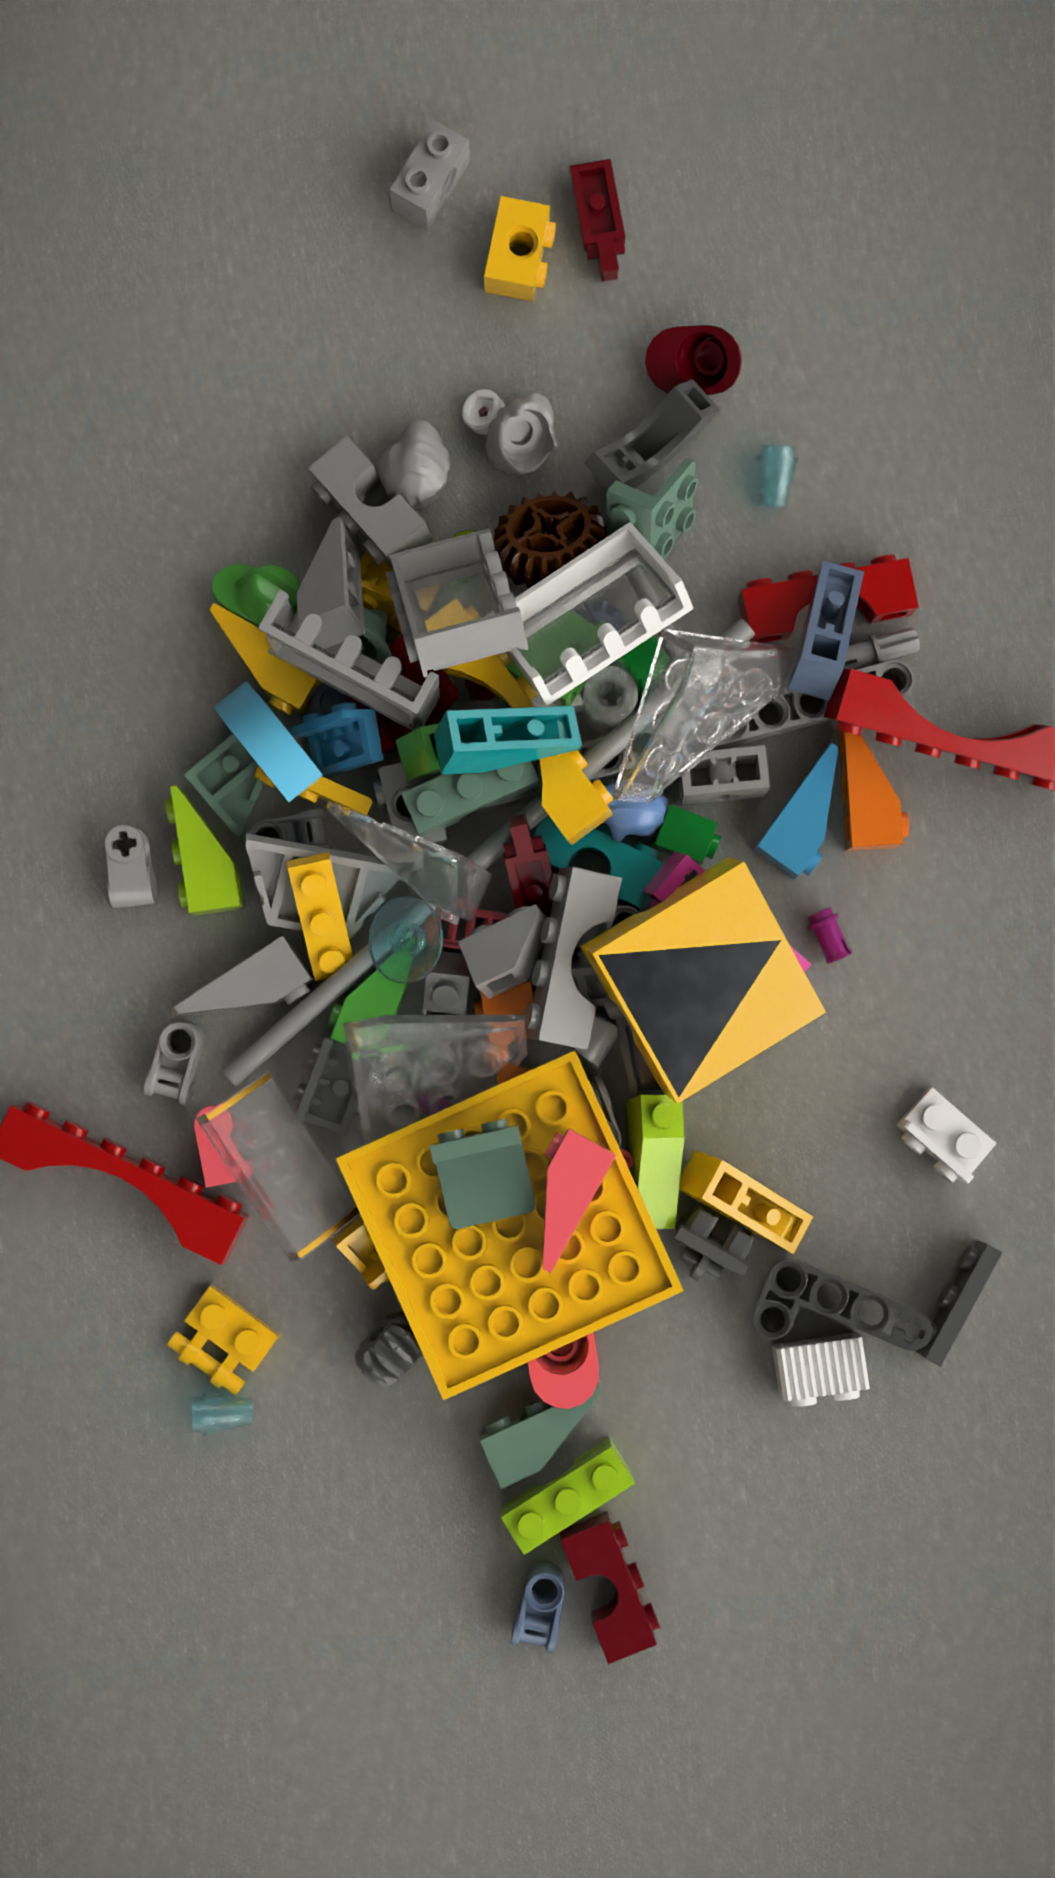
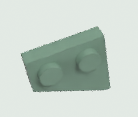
M232 734L187 771L184 776L235 836L239 837L243 833L263 782L255 778L258 767L257 762L237 737Z

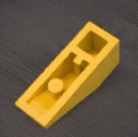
M213 603L209 610L267 696L271 697L268 704L288 716L291 715L293 710L304 716L311 704L315 690L323 682L268 653L270 645L265 632Z
M697 1150L694 1151L680 1177L679 1190L791 1254L795 1253L813 1218L810 1214L725 1161Z

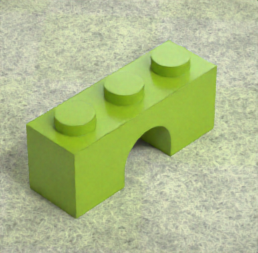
M610 1437L575 1458L573 1465L556 1479L542 1486L536 1483L501 1506V1519L524 1555L635 1484L631 1470Z

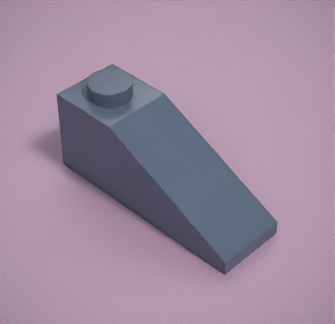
M825 560L822 561L796 651L788 689L830 700L844 669L864 574L863 571Z

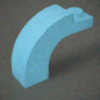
M247 681L213 707L288 802L323 776Z

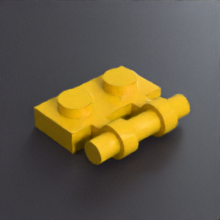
M212 1284L184 1320L198 1331L190 1341L177 1331L167 1345L180 1354L178 1359L187 1366L192 1363L211 1377L209 1382L220 1389L223 1386L236 1396L246 1382L234 1374L233 1370L240 1362L254 1372L280 1337V1334ZM208 1340L229 1354L222 1364L202 1350Z

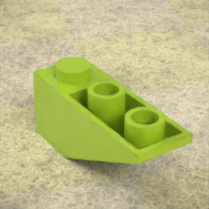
M177 785L170 786L172 798H167L165 803L169 823H176L178 840H172V853L176 866L182 865L184 882H178L181 906L188 907V912L194 916L244 909L245 902L238 864L185 792Z

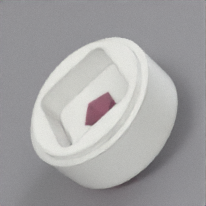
M481 389L475 391L466 399L463 405V420L475 433L487 435L490 423L496 418L497 412L505 404L491 390Z

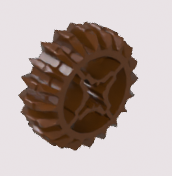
M554 490L549 496H542L538 491L537 497L531 500L522 497L520 506L509 505L507 515L499 516L498 527L494 528L495 534L493 539L495 551L498 552L502 571H505L507 577L513 579L515 586L525 583L529 589L608 536L606 534V522H604L603 516L598 511L597 505H590L586 497L576 499L572 491L565 496H559L557 491Z

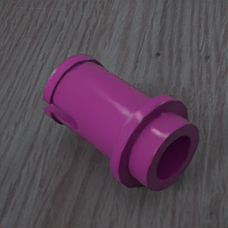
M831 907L807 917L810 923L807 926L808 931L813 929L826 957L827 964L852 954L836 921L839 915L838 913L833 914Z

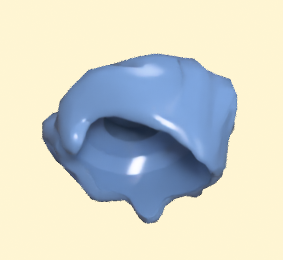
M621 781L605 786L614 799L608 804L614 815L604 821V823L610 827L611 835L615 842H621L626 835L651 837L653 834H656L658 828L664 822V816L667 811V798L662 795V791L649 785L647 782L640 783L638 781Z

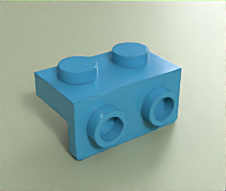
M356 703L338 704L330 707L331 714L322 712L303 716L304 723L289 728V733L292 737H308L311 760L323 774L322 777L324 778L383 760L374 709H357Z

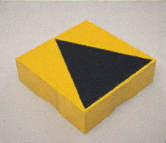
M731 857L724 859L676 888L670 896L658 905L641 913L633 914L580 946L609 998L617 1005L627 1019L634 1042L661 1090L677 1104L825 1013L821 1002L745 862Z

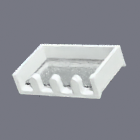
M629 522L515 598L516 606L519 607L529 650L514 647L512 651L506 653L538 693L544 704L548 706L694 608L681 578L633 524Z

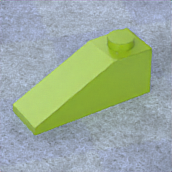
M639 1095L626 1101L628 1152L633 1156L634 1162L629 1171L655 1228L675 1229L684 1147L683 1101L677 1104L666 1095Z

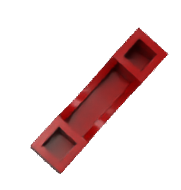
M891 554L876 557L870 560L871 565L855 568L853 562L839 564L864 572L856 608L863 613L870 624L909 617L919 608L909 558L896 560L895 555ZM804 570L788 575L787 581L772 583L771 578H761L746 584L747 588L741 590L737 599L741 618L755 633L746 642L747 647L789 639L794 631L798 613L810 604L818 575H813L812 570Z

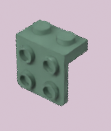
M686 458L654 496L616 480L607 490V536L631 522L663 559L667 558L675 540L682 532L687 533L690 530L696 517V510L693 509V497L698 486V479L695 477V461ZM640 564L639 566H637V567H639V568L645 570V569L641 566V564Z
M507 1118L481 1124L482 1132L465 1136L463 1128L437 1134L439 1142L429 1146L433 1164L436 1163L448 1220L455 1229L530 1213L535 1209L536 1202L518 1124L508 1126Z

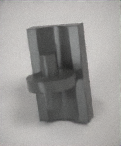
M702 1203L695 1207L687 1219L681 1216L675 1226L677 1231L674 1238L687 1245L680 1258L693 1264L689 1277L698 1281L705 1271L718 1279L724 1269L719 1264L743 1276L749 1266L748 1254L754 1240V1234L734 1223L724 1240L713 1235L711 1231L719 1219V1214Z

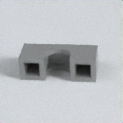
M348 436L308 467L316 482L311 486L314 493L326 507L333 503L338 508L340 513L336 515L337 518L341 517L352 536L356 532L362 535L366 540L362 546L378 565L385 561L393 570L390 554L424 546L433 540L424 520L400 494H397L389 502L381 506L372 507L364 504L367 495L381 481L373 464Z

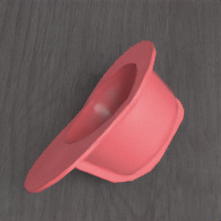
M594 1332L528 1362L529 1375L534 1391L543 1402L555 1408L571 1409L582 1405L593 1395L599 1379V1364Z

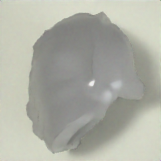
M538 392L526 395L524 399H513L507 406L499 409L496 418L492 420L488 427L485 445L487 459L492 461L493 470H501L505 475H514L519 478L523 474H528L541 468L552 454L557 451L559 445L554 437L553 409L545 396Z
M417 420L407 424L401 440L388 448L379 460L378 473L387 496L392 499L397 494H400L415 511L426 508L447 487L450 470L449 452L443 446L442 438L430 423Z

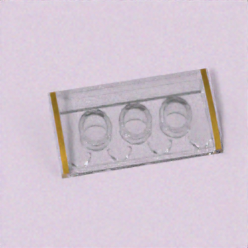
M266 1071L197 1117L196 1120L292 1263L303 1260L360 1215V1212L300 1120L295 1119L296 1114Z

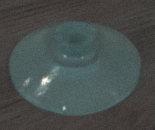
M402 896L388 901L378 910L371 923L368 939L371 959L377 970L385 978L393 982L414 983L425 978L434 969L442 952L443 931L436 912L428 903L416 897ZM413 935H414V937H415L414 945H412V937H413Z

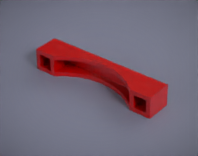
M851 668L843 669L824 714L825 718L837 721L836 730L860 736L862 728L877 732L875 741L900 747L901 741L906 740L916 743L914 752L935 758L940 757L941 751L955 754L953 763L974 769H979L981 762L994 765L992 774L1018 780L1019 773L1033 777L1031 785L1055 791V727L1032 724L1016 732L992 738L960 737L938 728L919 715L902 697L892 680Z
M27 1101L25 1106H10L0 1126V1159L24 1171L48 1166L73 1165L97 1169L117 1176L141 1190L159 1207L172 1225L182 1247L219 1265L227 1262L249 1217V1214L240 1211L243 1206L242 1203L223 1194H219L217 1199L202 1192L203 1184L189 1177L181 1175L179 1180H176L164 1174L166 1167L152 1159L142 1157L139 1162L126 1156L127 1148L115 1141L104 1138L102 1143H99L87 1137L89 1132L87 1128L73 1121L65 1120L62 1125L48 1118L50 1111L38 1104Z

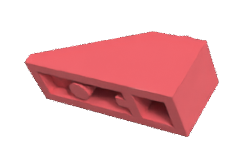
M571 1128L567 1129L565 1135L556 1132L544 1154L551 1159L547 1165L543 1269L549 1273L555 1267L616 1157L614 1152Z

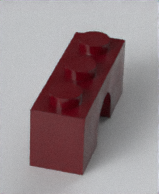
M606 1511L560 1532V1541L575 1580L579 1581L589 1576L600 1575L611 1580L616 1586L613 1599L605 1606L591 1611L592 1624L608 1664L656 1646L654 1630L661 1627L652 1603L643 1605L638 1589L645 1587L636 1562L628 1564L622 1548L629 1546L620 1521L612 1523Z

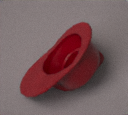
M712 325L676 326L661 331L652 339L646 350L645 365L648 376L654 385L667 394L673 387L693 379L707 395H714L727 391L735 384L741 372L742 353L734 337L722 327Z

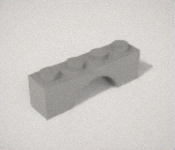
M576 867L560 868L559 874L554 875L549 890V898L553 900L550 917L544 920L541 929V942L545 943L542 959L536 962L532 974V984L536 986L533 1003L528 1004L524 1014L523 1024L524 1028L527 1029L526 1038L588 1050L596 1006L581 995L574 983L571 970L572 955L578 941L589 929L614 920L622 878Z

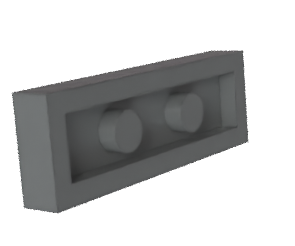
M979 1240L976 1241L974 1247L969 1245L965 1249L958 1263V1268L961 1271L954 1284L948 1283L939 1296L937 1305L940 1306V1309L933 1322H931V1339L926 1346L917 1350L918 1354L941 1367L1003 1252ZM921 1329L918 1336L923 1337L925 1331Z

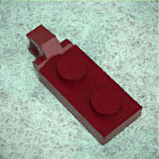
M611 159L569 166V174L583 248L586 251L587 259L598 260L602 282L618 279L617 271H619L616 255L625 254L624 244L626 236Z
M526 814L509 817L513 841L503 843L505 850L503 855L515 907L517 909L523 906L531 907L536 904L547 917H550L553 900L549 898V890L553 874L546 843L543 844L542 835L531 837Z

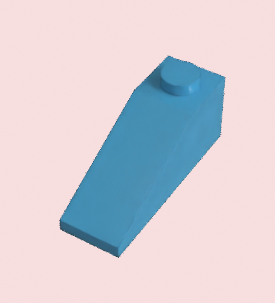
M832 742L825 748L753 849L754 852L793 880L800 876L802 872L809 876L823 857L817 850L825 838L839 748Z

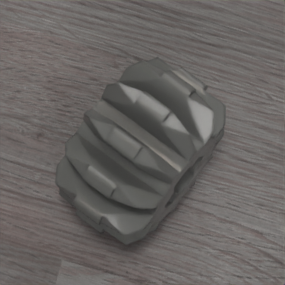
M399 1311L388 1314L382 1322H378L376 1327L368 1332V1336L360 1343V1347L355 1354L356 1365L363 1371L362 1374L383 1387L395 1384L400 1377H404L406 1372L415 1366L414 1363L423 1354L405 1314Z

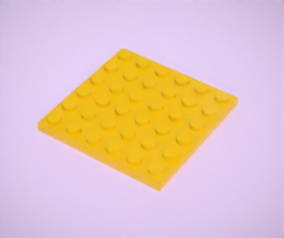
M575 1050L336 1158L443 1401L684 1291ZM507 1118L508 1126L518 1124L536 1202L535 1209L530 1213L455 1229L448 1220L436 1163L433 1164L429 1146L439 1142L437 1134L462 1128L465 1136L482 1132L481 1124ZM571 1128L614 1152L616 1157L555 1267L549 1273L543 1269L547 1165L551 1159L544 1154L556 1132L565 1135L567 1129Z

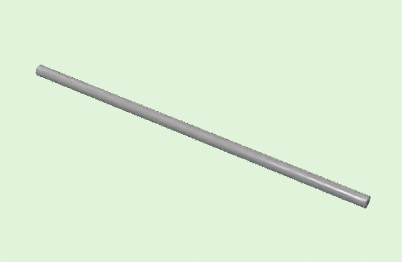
M741 618L697 657L703 659L708 670L712 673L749 641L755 633ZM673 678L583 756L588 766L583 768L582 771L588 779L594 776L687 695L680 692ZM542 792L515 815L526 814L529 830H532L548 816V813L542 807ZM508 821L223 1069L225 1076L230 1082L238 1086L501 857L503 852H505L503 843L513 841L510 822Z

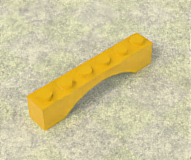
M456 600L428 621L425 627L427 632L480 617L473 607L464 611ZM506 652L443 669L447 675L467 679L490 690L511 708L535 707L531 700L537 697V694L523 675L515 680L506 666L512 660ZM578 750L539 759L543 783L542 807L571 845L614 815L608 807V804L614 800L599 779L591 784L582 771L588 764Z

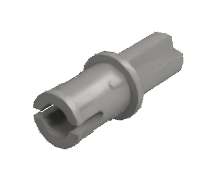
M911 627L879 637L870 634L868 640L848 645L844 668L856 670L917 652L920 648L918 634Z

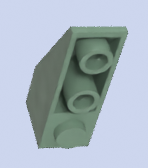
M599 1383L593 1395L582 1405L574 1408H555L543 1402L541 1398H538L523 1407L525 1413L509 1419L508 1414L501 1415L484 1425L486 1431L480 1433V1443L501 1489L543 1469L601 1393Z

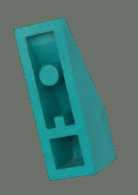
M574 706L446 711L434 733L441 775L483 773L580 750L582 747Z

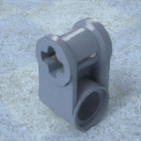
M539 1561L528 1569L521 1601L517 1606L510 1644L518 1645L519 1642L543 1646L546 1648V1652H554L564 1598V1576L561 1569L555 1563ZM540 1579H549L556 1584V1588L550 1593L542 1594L537 1592L533 1585Z

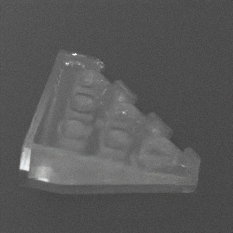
M662 629L612 797L617 801L653 802L663 793L666 787L681 775L684 776L709 755L708 752L725 738H730L753 719L755 713L786 691L799 650L792 647Z
M328 802L326 810L425 902L436 906L433 915L455 925L458 924L460 918L472 922L491 880V873L471 859L419 836L415 838L399 828L384 822L380 824L371 817L353 810L350 812L338 804Z
M523 1014L384 1015L343 1023L347 1060L362 1146L497 1086L498 1082L494 1078L509 1062L517 1067L528 1055Z

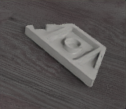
M245 833L244 837L245 847L250 859L266 922L270 926L303 931L286 861L329 852L349 939L364 925L365 918L382 905L385 901L384 895L399 879L403 881L409 871L408 865L405 862Z

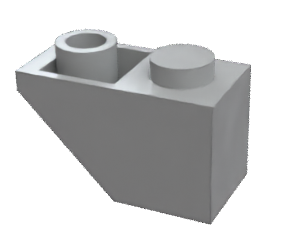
M536 904L531 907H519L510 912L508 918L493 925L477 927L470 932L468 937L458 941L475 986L488 999L528 981L543 946L541 942V929L544 920L547 918Z

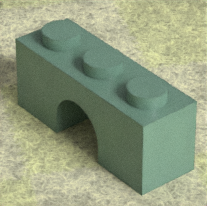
M530 761L483 773L443 774L401 794L420 837L423 838L460 822L462 817L475 810L497 802L501 804L539 787V778Z

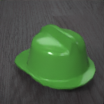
M236 564L224 567L216 573L212 581V594L218 603L228 611L259 627L279 590L288 593L293 614L297 612V591L300 583L291 571L282 566L271 564L254 567Z

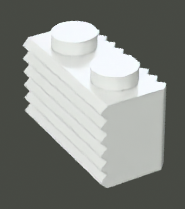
M857 1332L772 1344L779 1395L783 1401H791V1406L793 1407L814 1405L817 1403L816 1397L833 1395L834 1400L837 1401L856 1399L860 1397V1390L870 1389L862 1336Z

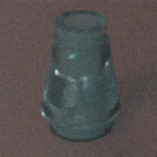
M786 445L761 446V454L756 456L762 507L786 508V499H788L798 458L794 457L795 447Z
M202 1392V1396L191 1397L192 1432H203V1436L253 1424L252 1398Z

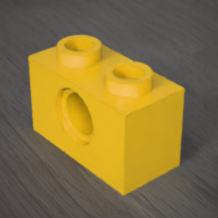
M505 196L500 197L484 274V290L486 293L533 302L536 287L544 289L548 263L542 262L545 247L551 249L553 247L557 224L550 222V205ZM523 244L530 247L532 251L527 255L518 256L511 249L516 245Z

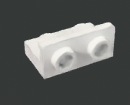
M928 1087L896 1124L904 1132L901 1140L919 1155L924 1150L937 1161L933 1168L951 1183L958 1179L969 1184L974 1178L971 1173L997 1144L933 1087Z

